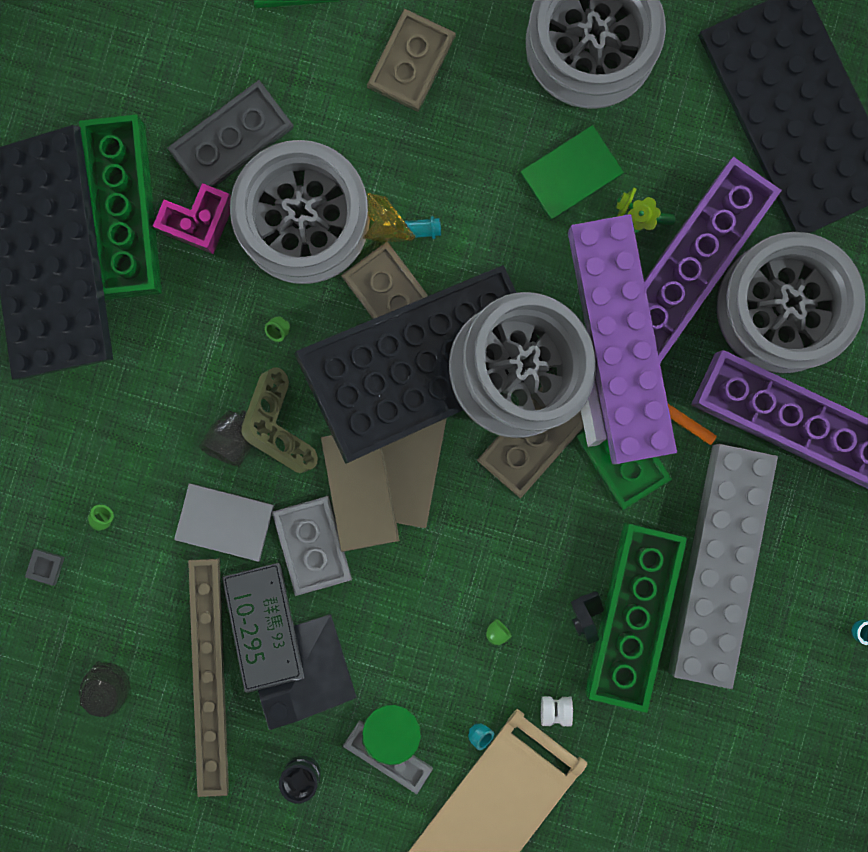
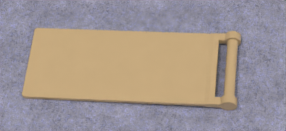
M516 709L408 852H520L575 779L585 770L587 762L581 757L576 758L524 718L525 714ZM516 727L521 729L569 766V772L564 774L511 732Z

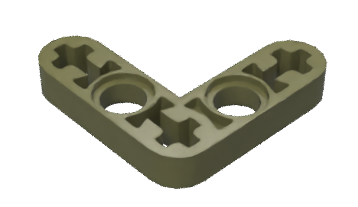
M275 367L262 373L259 377L242 425V435L248 443L295 472L304 473L316 466L318 461L317 453L309 444L275 424L289 384L286 373L282 369ZM261 399L268 401L270 405L269 413L262 409ZM277 437L282 439L285 444L284 452L280 451L276 446L275 441Z

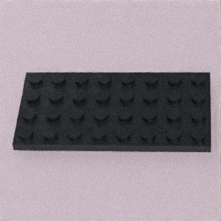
M767 0L700 31L698 37L767 180L782 190L776 199L792 232L812 233L868 207V115L812 0Z
M75 125L0 147V297L12 380H21L113 360L81 128Z
M504 265L302 348L294 353L345 464L464 411L451 385L449 374L451 348L458 332L470 318L496 299L516 293ZM496 326L492 332L500 340L501 336ZM534 332L532 333L531 339L529 341L530 343L532 341L536 342L538 340V337ZM510 336L511 341L518 343L515 337ZM486 348L487 357L494 361L493 352ZM541 355L538 357L539 361H542ZM521 360V362L523 363V367H522V371H521V372H523V371H525L526 369L524 368V362H523V360Z

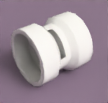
M551 696L541 697L542 726H552L554 723H560L562 726H572V697H561L559 700H554Z

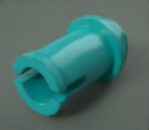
M431 216V219L405 220L406 239L431 236L432 239H436V236H441L440 218L434 219V216Z

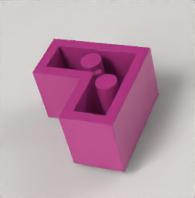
M202 183L191 210L163 200L153 227L163 235L214 254L230 215L231 195Z

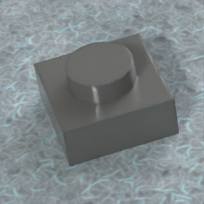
M34 549L25 578L51 586L56 585L65 557L44 550Z

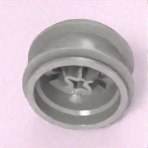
M535 0L532 5L526 32V54L532 73L549 94L571 106L597 109L624 101L644 84L662 51L665 41L666 21L660 0H588L589 8L585 12L579 0ZM622 10L627 16L616 22L615 16ZM597 12L604 13L607 18L601 20ZM572 17L577 19L578 23L569 25L566 19ZM551 23L559 27L562 33L549 31V24ZM591 29H593L596 35H600L598 41L595 39L594 34H590ZM615 33L623 34L626 37V41L621 42ZM560 44H565L570 48L571 51L568 53H561L557 49V46ZM622 51H637V55L635 58H632L622 53ZM572 59L573 62L571 63V65H568L567 62H569ZM613 60L618 67L610 69L604 64V61ZM584 65L589 69L590 73L579 71L576 67Z
M306 140L285 141L272 145L259 152L245 165L233 187L230 201V216L237 240L245 252L262 270L277 279L296 284L318 283L330 279L351 265L360 254L366 242L370 226V210L363 182L352 164L343 155L326 145ZM305 171L303 187L302 185L297 186L293 172ZM314 186H320L324 189L321 196L314 198L308 195L309 190ZM339 187L343 195L327 202L328 196ZM290 188L294 190V195L291 199L282 200L280 198V194L284 189ZM263 193L276 200L275 206L259 202ZM305 207L307 214L310 216L301 215L298 219L295 211L292 209L301 211ZM331 209H336L340 212L339 218L335 221L325 219V214ZM274 214L282 216V221L279 225H268L270 216ZM295 224V225L299 226V229H296V228H295L294 226H292V225ZM329 228L341 229L342 232L337 238L328 230ZM271 234H281L269 246L263 241V238ZM318 235H324L328 238L326 245L321 248L313 246V240ZM294 237L299 240L298 246L295 249L286 250L284 248V243L287 239ZM308 244L311 256L302 257L304 245Z
M787 232L771 236L743 253L725 273L717 296L718 322L729 346L742 359L774 373L803 371L825 364L839 356L856 337L865 312L864 285L853 261L840 247L831 241L805 232ZM764 264H766L770 274L769 281L759 270ZM803 265L812 270L804 280L798 279ZM779 271L785 272L788 275V284L778 279ZM754 285L760 286L763 289V299L754 296ZM805 286L813 290V299H808L804 295L803 290ZM793 299L795 304L788 308L785 303ZM829 301L830 311L815 309L818 307L819 302ZM747 302L757 305V308L748 310ZM772 307L776 308V311L779 313L778 316L774 313ZM754 314L762 316L764 320L762 328L754 325ZM806 315H810L814 320L812 329L805 325ZM780 328L785 329L789 334L787 343L779 339L778 332ZM768 329L771 330L769 334V341L765 337H763V335L768 331ZM799 333L805 334L812 344L804 348Z
M520 292L496 299L463 325L451 348L449 374L451 385L459 404L474 422L500 436L525 438L538 435L566 423L583 408L589 399L595 383L596 359L593 344L585 326L568 307L542 294ZM496 326L501 336L500 340L492 332ZM534 332L539 336V339L536 342L532 341L530 343L529 341ZM510 336L515 337L518 343L511 341ZM486 348L493 352L494 361L487 357ZM539 355H541L542 361H539ZM521 360H523V362H524V368L526 369V370L523 371V372H521V371H522V367H523V363L521 362ZM551 367L557 368V375L546 372ZM539 382L543 388L542 392L538 391ZM511 393L518 397L519 406L512 402ZM532 399L538 402L542 407L541 410H535Z

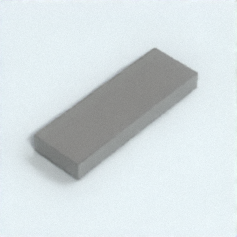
M359 720L343 747L415 794H418L433 767L415 755L399 765L377 763L367 754L362 744L364 723Z

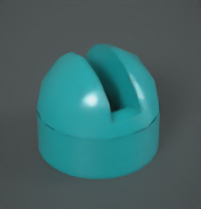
M859 620L853 624L851 633L856 641L868 645V620Z
M481 723L474 724L469 729V741L478 750L486 748L494 737V732Z

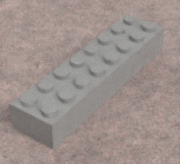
M722 444L712 445L668 673L675 678L733 689L778 456Z

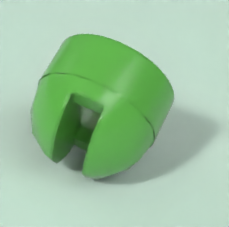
M276 316L265 324L264 330L271 340L281 342L289 334L290 324L283 317Z
M96 505L88 515V523L95 530H104L110 526L114 514L109 507Z
M495 619L488 626L486 632L488 641L494 645H501L512 637L507 627L498 619Z

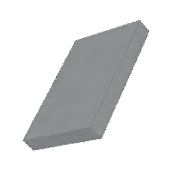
M189 483L174 540L259 562L274 505Z
M329 496L272 512L295 596L352 580L345 552H341L336 520Z

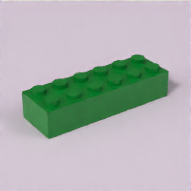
M137 114L80 120L79 127L81 128L105 300L162 294L156 229L153 227L155 217L145 123Z
M623 524L598 633L599 641L596 642L585 689L588 699L645 713L648 712L686 546V537L632 524Z

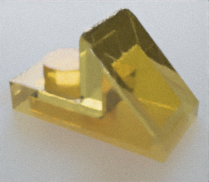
M371 193L366 194L368 202L367 215L375 223L367 231L363 239L378 242L412 241L416 237L385 196Z

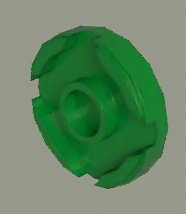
M397 705L382 706L373 711L365 720L362 730V744L367 754L377 763L385 765H399L410 759L417 751L421 739L420 726L415 716L406 708Z

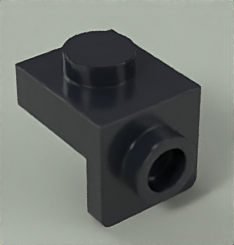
M594 591L570 602L576 617L572 619L574 628L578 636L584 634L588 644L599 641L597 630L591 617L604 611L600 595L597 591Z

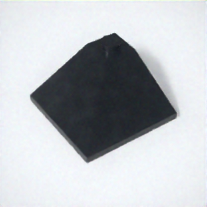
M331 614L294 625L304 679L258 690L269 730L300 721L357 698Z

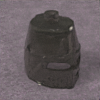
M228 410L210 426L205 434L204 439L199 445L201 451L219 461L240 468L253 446L242 435V425L247 412L242 410L239 414Z
M101 661L96 662L81 682L79 690L80 706L90 715L97 717L115 715L128 698L131 689L129 677L122 668L115 664L101 663Z

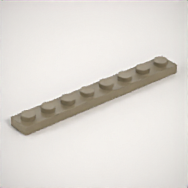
M220 558L188 560L198 797L227 796L229 793Z

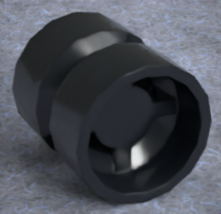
M308 756L292 758L286 764L279 779V789L282 796L294 804H302L309 801L315 795L321 780L319 764Z

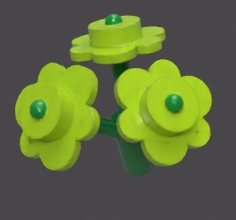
M634 187L628 194L624 192L617 199L616 208L619 209L617 217L623 216L628 208L631 209L628 215L631 214L635 234L644 228L646 230H653L656 225H673L675 223V215L661 213L660 209L656 208V201L653 198L647 197L643 201L636 200L634 203H631L636 192Z

